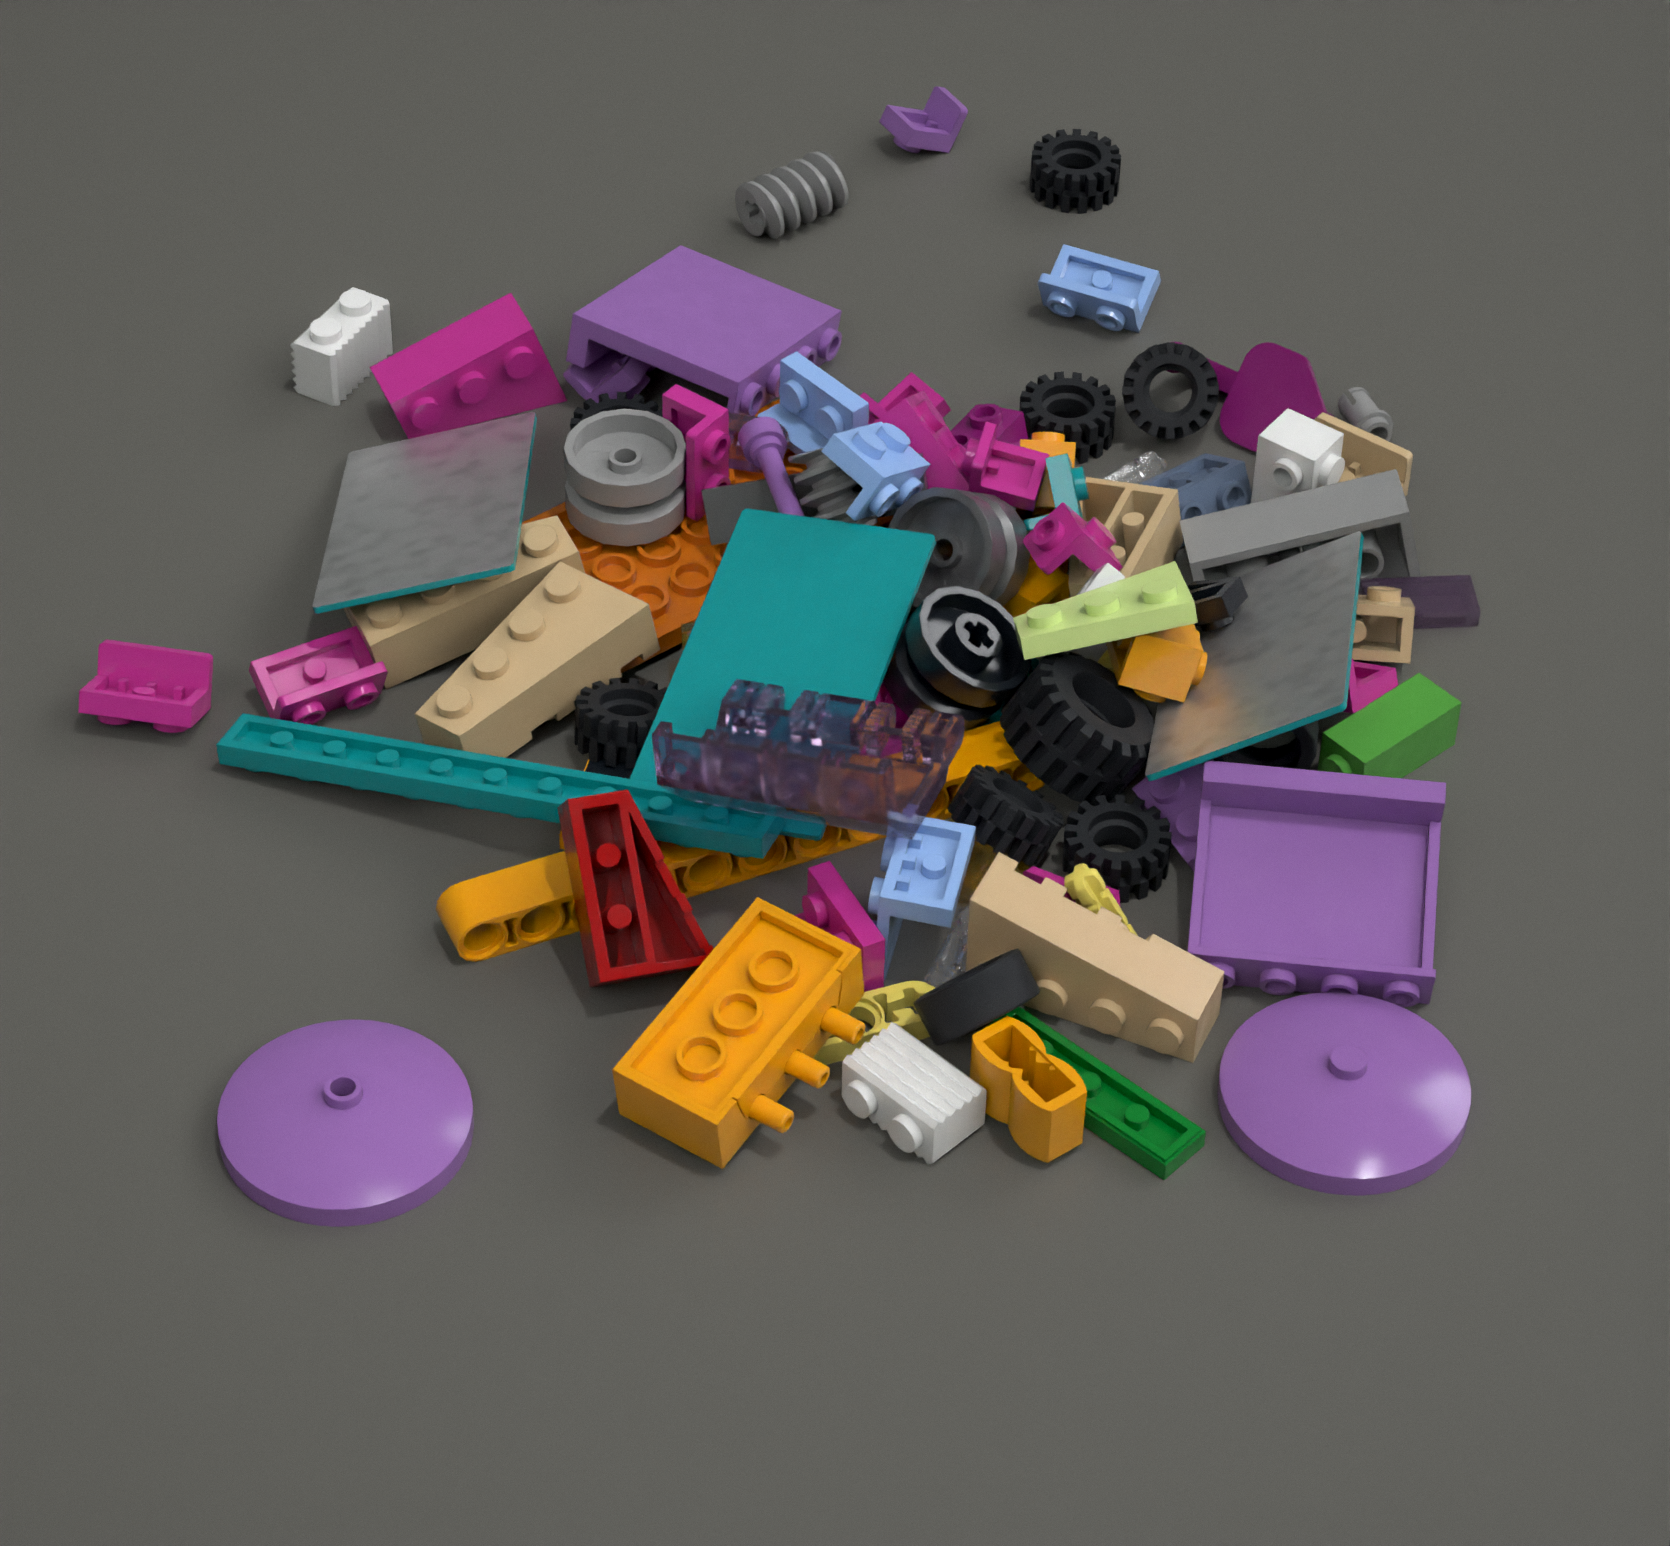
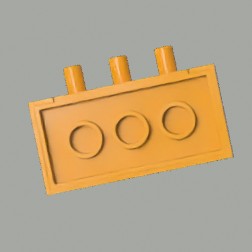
M757 897L612 1069L619 1114L721 1169L727 1165L760 1123L779 1133H785L793 1123L794 1112L777 1103L796 1078L817 1089L823 1087L829 1078L830 1068L813 1059L831 1035L852 1045L857 1044L863 1037L865 1024L848 1015L864 995L861 949Z

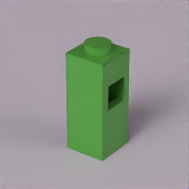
M1419 672L1369 703L1363 709L1324 731L1322 734L1318 771L1402 779L1455 745L1462 702Z

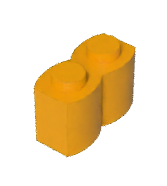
M1006 1016L974 1033L971 1045L970 1078L987 1090L985 1113L1002 1123L1008 1124L1010 1134L1019 1147L1032 1157L1046 1163L1082 1144L1087 1090L1084 1081L1076 1070L1063 1060L1047 1054L1044 1043L1037 1033L1028 1025L1015 1018Z

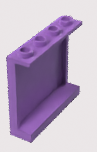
M680 245L573 313L566 361L585 368L612 349L728 397L727 409H729V430H731L748 417L756 415L770 401L780 397L781 359L797 351L819 367L835 357L842 340V334L838 331L842 311Z
M1209 760L1204 762L1187 952L1225 971L1223 989L1230 988L1233 985L1257 987L1273 995H1287L1294 991L1308 993L1344 992L1375 997L1401 1007H1410L1418 1003L1429 1004L1436 978V969H1433L1440 832L1445 807L1446 783Z

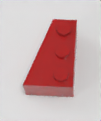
M629 790L572 798L563 802L557 809L589 987L697 969L714 947L712 944L709 945L691 912L693 909L684 893H681L663 860L665 857Z

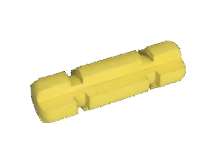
M1084 863L1074 866V871L1065 876L1064 886L1068 888L1067 892L1072 900L1076 899L1075 902L1096 914L1101 906L1123 917L1121 921L1128 927L1131 933L1137 935L1132 925L1128 924L1127 917L1109 888H1105V882L1097 869L1088 868L1087 864Z

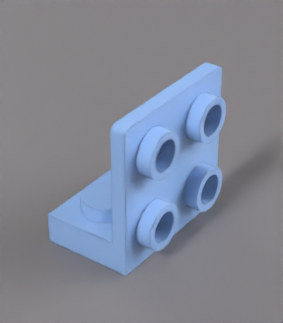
M904 813L897 837L886 836L880 870L886 872L885 878L874 877L868 902V913L878 915L877 921H872L885 938L884 982L903 919L951 928L974 846L976 826Z

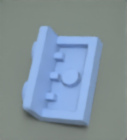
M1063 244L1051 274L1042 273L1038 286L1043 306L1048 307L1055 314L1063 317L1078 315L1095 320L1100 326L1112 331L1126 329L1139 333L1161 279L1157 270Z
M877 422L834 433L821 451L863 488L846 511V514L854 521L873 515L880 517L889 510L899 508L913 494L921 492L923 488V483L919 480L931 464L909 446L911 443L909 437L892 424Z

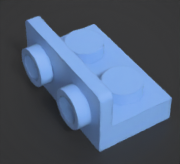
M796 351L780 360V403L759 413L757 418L771 417L777 420L787 441V448L798 455L824 448L834 433L868 425L869 403Z

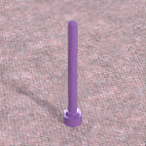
M758 417L748 421L743 425L738 434V441L746 460L762 469L779 513L804 516L782 461L787 441L779 422L771 417Z

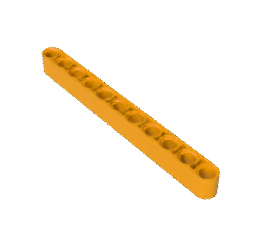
M1000 721L850 765L821 840L814 841L778 835L763 859L738 857L732 853L698 847L686 848L675 843L658 840L656 842L665 857L663 860L679 890L685 894L686 898H690L886 838L887 835H896L899 832L904 813L940 820L951 818L952 814L948 812L949 804L975 765H981L984 768L986 765L991 766L998 773L1002 770L1010 774L1013 780L1018 781L1020 779L1028 784L1026 787L1031 791L1039 790L1045 783L1030 772L1014 754L1013 748L1007 743L1003 735L1005 731L1001 727ZM565 851L456 883L441 894L436 904L438 917L459 956L464 960L472 962L490 959L579 931Z

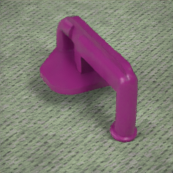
M1272 342L1258 344L1246 354L1238 372L1208 359L1217 375L1219 390L1228 393L1220 412V426L1224 435L1236 444L1257 453L1258 435L1287 408L1313 420L1322 412L1334 417V415L1326 410L1310 361L1307 357ZM1166 370L1170 373H1179L1176 370Z

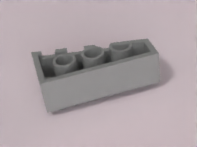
M1397 469L1179 521L1193 582L1201 580L1214 581L1222 578L1242 576L1361 531L1364 543L1358 594L1367 595V587L1402 586L1404 594L1424 593L1410 511Z

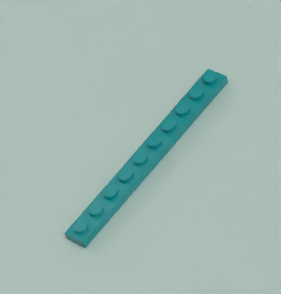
M242 713L216 744L219 764L245 768L252 772L275 773L297 777L303 781H320L349 786L355 790H372L400 795L412 800L423 799L457 805L463 809H480L509 814L520 819L532 818L560 823L557 807L567 799L628 789L655 840L675 843L686 848L698 847L732 853L738 857L763 859L785 826L784 805Z

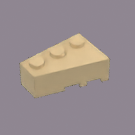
M1086 477L1089 499L1080 501L1083 519L1088 522L1095 517L1113 535L1116 543L1110 548L1123 566L1119 572L1125 578L1173 562L1183 543L1179 522L1181 517L1177 489ZM1074 554L1070 556L1069 562L1070 598L1077 595L1094 573Z

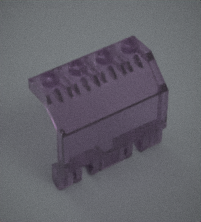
M736 679L721 701L716 729H707L702 738L675 734L672 730V723L664 721L659 723L652 733L657 785L687 801L912 840L946 783L949 765L963 741L965 721L962 715L935 711L932 715L930 710L915 708V711L910 715L904 727L899 729L895 728L896 707H894V704L879 702L876 705L875 701L823 693L820 696L819 692L803 690V693L797 698L791 709L785 710L783 686L767 684L766 687L762 682Z

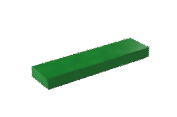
M1017 1007L985 1026L987 1027L1009 1016L1033 1029L1044 1043L1046 1053L1069 1064L1084 1081L1087 1090L1084 1127L1162 1180L1167 1179L1204 1147L1206 1136L1204 1129L1021 1007Z

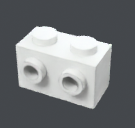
M1287 408L1258 435L1251 503L1338 483L1345 467V460L1341 457L1344 433Z

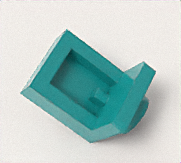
M1068 454L1045 458L1055 509L1064 502L1083 518L1080 501L1089 499L1083 466L1073 468ZM1048 515L1024 520L1027 534L1034 529L1041 519Z

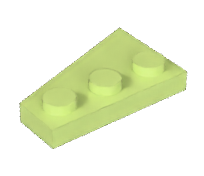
M1176 561L1053 604L1033 607L1025 614L1013 617L1017 640L1024 660L1198 623L1193 597Z

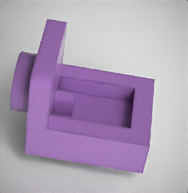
M935 86L924 110L887 105L879 122L894 135V143L906 151L919 153L921 149L949 153L968 114V109L946 88Z

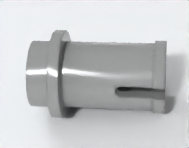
M1362 387L1348 389L1356 400L1354 405L1351 404L1344 393L1338 400V409L1349 424L1386 441H1390L1393 434L1392 418L1384 410L1378 409L1366 389Z

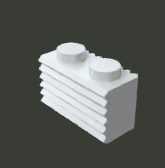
M352 287L342 293L340 298L327 311L314 320L310 327L290 344V347L294 350L291 353L294 358L291 363L295 367L292 372L296 375L293 378L296 383L293 388L297 393L331 406L341 405V400H347L346 395L352 394V389L358 388V383H364V378L370 377V372H372L371 366L386 359L387 355L393 354L390 304L387 299Z
M891 1022L887 1029L882 1028L878 1036L873 1035L870 1042L865 1041L860 1049L855 1048L852 1055L847 1054L842 1062L841 1096L849 1110L862 1119L869 1116L873 1124L878 1123L881 1130H887L898 1148L907 1153L915 1151L917 1157H923L927 1165L933 1164L985 1124L987 1090L894 1022Z

